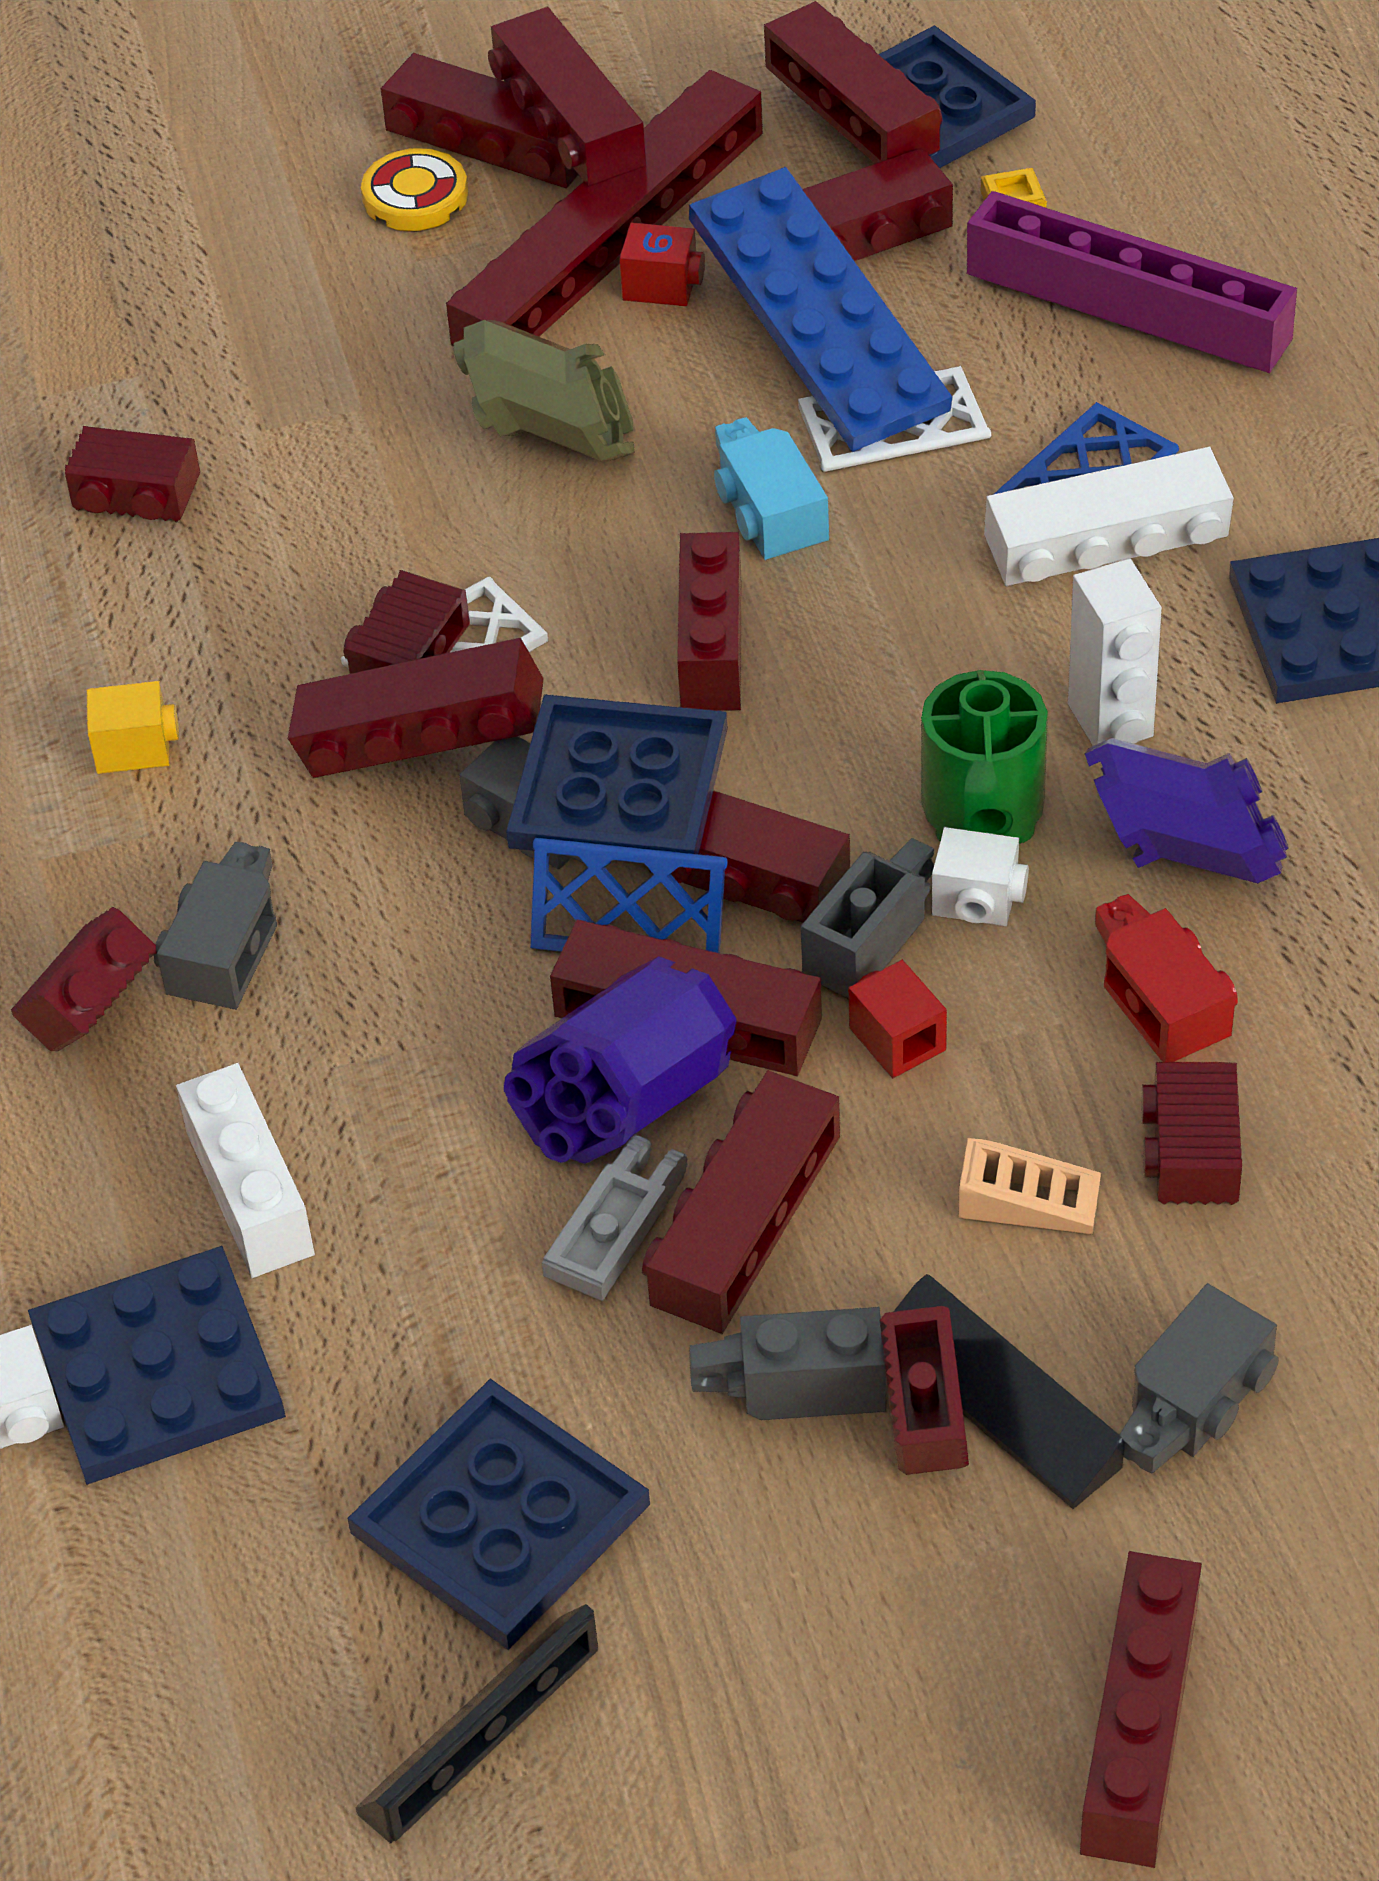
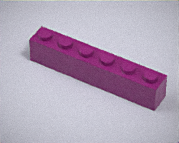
M991 191L967 222L968 275L1267 373L1272 371L1293 340L1297 298L1296 287L995 191Z

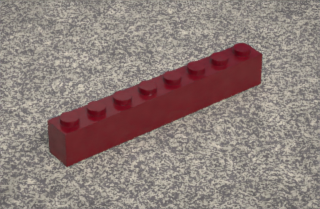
M712 70L706 72L692 86L687 87L673 103L660 114L655 115L650 123L644 127L646 166L588 186L583 181L563 200L558 201L552 210L534 226L524 231L519 239L500 256L490 261L485 269L465 287L453 294L451 299L446 302L451 345L454 346L455 342L464 339V327L483 320L500 321L540 337L620 264V255L630 223L663 225L763 134L761 91Z

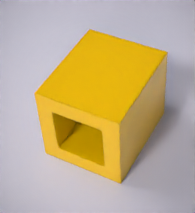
M159 681L87 689L88 737L97 774L170 766L169 741L179 740L178 719L175 704L164 705Z

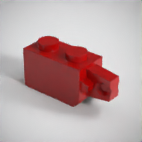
M1129 894L1117 897L1114 901L1104 903L1096 908L1095 926L1106 944L1107 956L1104 988L1162 1062H1175L1232 1036L1234 1008L1238 1003L1235 986L1224 971H1217L1204 956L1197 937L1189 928H1182L1166 908L1150 914Z

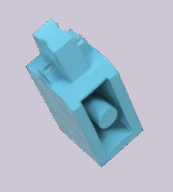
M747 417L736 419L730 424L723 423L716 426V445L720 454L721 469L714 471V480L718 494L723 503H732L736 513L737 524L743 538L746 541L753 539L764 560L828 541V497L790 434L775 428L759 432Z

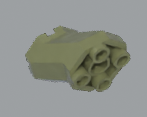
M483 320L464 327V339L454 343V355L461 371L465 375L469 374L476 394V396L472 397V408L476 420L483 429L494 426L500 436H515L527 431L600 461L616 460L635 453L634 442L623 441V434L633 431V419L619 377L612 366L602 370L595 359L605 354L598 344H583L569 349L496 320Z

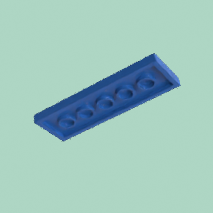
M786 167L689 204L690 222L852 452L951 411L952 395Z

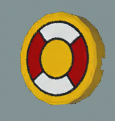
M409 148L392 152L373 162L363 174L361 183L362 202L367 214L376 221L377 216L380 219L386 220V226L399 231H422L439 227L450 220V213L455 211L457 207H459L460 212L466 205L468 196L467 175L462 164L447 153L422 148Z

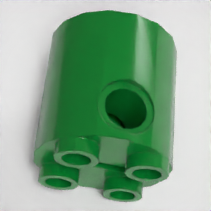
M986 670L957 674L938 684L924 701L921 717V804L927 821L936 829V836L939 841H941L944 827L1019 838V844L1030 840L1034 835L1035 824L1043 814L1045 800L1048 711L1042 696L1025 680L1005 672Z

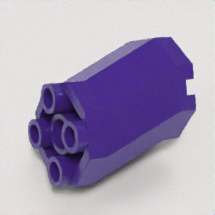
M1113 738L1094 745L1085 752L1089 767L1098 762L1102 764L1103 776L1094 779L1095 786L1124 847L1127 849L1135 844L1139 845L1132 858L1138 868L1164 858L1257 884L1281 874V860L1287 858L1286 850L1289 847L1275 816L1271 815L1263 819L1256 804L1260 800L1259 794L1262 793V788L1247 758L1235 763L1230 753H1227L1208 763Z
M658 956L619 977L608 988L526 1042L514 1053L511 1072L505 1076L504 1092L508 1098L507 1102L534 1144L541 1148L547 1158L560 1163L573 1159L586 1164L623 1146L634 1134L717 1078L729 1066L731 1051L727 1053L726 1051L728 1040L734 1035L737 1018L709 974L695 969L683 973L670 968L675 962Z

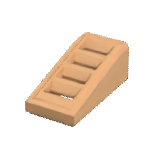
M968 1138L959 1187V1218L1093 1234L1101 1173L1001 1143ZM983 1179L996 1181L995 1185L983 1182ZM1010 1184H1023L1022 1193L1010 1190ZM1038 1186L1050 1187L1049 1201L1036 1197ZM1065 1189L1078 1191L1075 1208L1063 1205Z

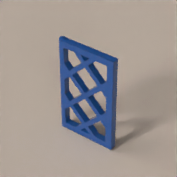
M1096 402L994 494L1132 464L1129 448L1148 447L1156 451L1157 453L1150 459L1152 460L1176 454L1179 452V446ZM1098 421L1115 430L1114 436L1083 437ZM1119 449L1122 465L1089 467L1088 451ZM1061 454H1077L1079 468L1047 471V467Z
M535 838L533 840V849L535 851L530 948L562 952L569 936L546 934L547 914L561 903L575 920L578 919L599 925L610 924L626 910L649 937L661 940L668 939L667 937L692 917L707 934L706 950L720 953L725 869L728 865L726 857L546 838ZM549 853L578 856L587 868L563 887L549 872ZM612 860L644 863L653 875L628 894L605 866ZM678 867L710 870L709 890L694 901L671 873ZM594 875L619 902L596 922L588 916L571 896L574 891ZM660 882L684 908L680 914L661 929L636 903V901ZM549 890L554 896L547 901ZM707 904H708V916H707V915L705 914V912L702 910V908H704Z

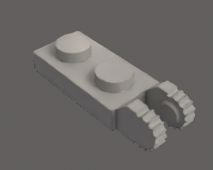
M636 1134L634 1137L632 1136L613 1164L607 1163L544 1256L542 1262L543 1276L603 1301L668 1203L667 1200L671 1199L677 1186L680 1185L688 1165L687 1155L671 1149L648 1180L641 1177L640 1172L644 1170L649 1160L650 1151L652 1150L651 1140Z

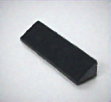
M926 1274L916 1282L893 1311L937 1306L949 1308L963 1415L1072 1509L1077 1507L1123 1468V1438L932 1276Z
M585 1604L554 1621L356 1807L358 1816L390 1844L393 1841L396 1842L598 1651L594 1610Z

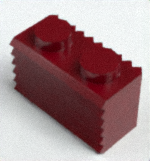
M83 426L82 434H79V442L76 441L75 449H72V457H69L68 465H65V477L71 504L76 510L79 511L83 508L92 513L107 511L110 515L116 511L121 516L128 513L131 517L138 515L143 519L149 520L162 518L164 521H167L171 518L176 523L181 520L200 475L195 440L192 438Z
M399 570L398 578L393 579L392 586H384L378 591L373 608L370 611L369 617H365L363 625L353 626L347 634L343 653L348 661L349 673L352 674L450 653L470 625L466 590Z
M111 907L109 911L106 910L104 914L101 913L99 917L83 926L11 1009L13 1017L49 1051H60L89 1033V1028L96 1025L97 1019L105 1015L104 1011L112 1007V1002L120 997L119 993L127 989L128 983L135 980L134 976L142 971L144 965L149 963V958L157 954L156 944L119 909Z
M1156 1062L1154 1084H1142V1124H1155V1137H1144V1178H1157L1158 1201L1162 1204L1170 1201L1177 1205L1184 1201L1191 1205L1197 1201L1204 1205L1211 1201L1217 1205L1225 1201L1231 1205L1239 1201L1242 1175L1237 1063Z
M937 1306L885 1313L879 1321L898 1469L904 1474L910 1475L960 1469L968 1466L967 1441L949 1308Z

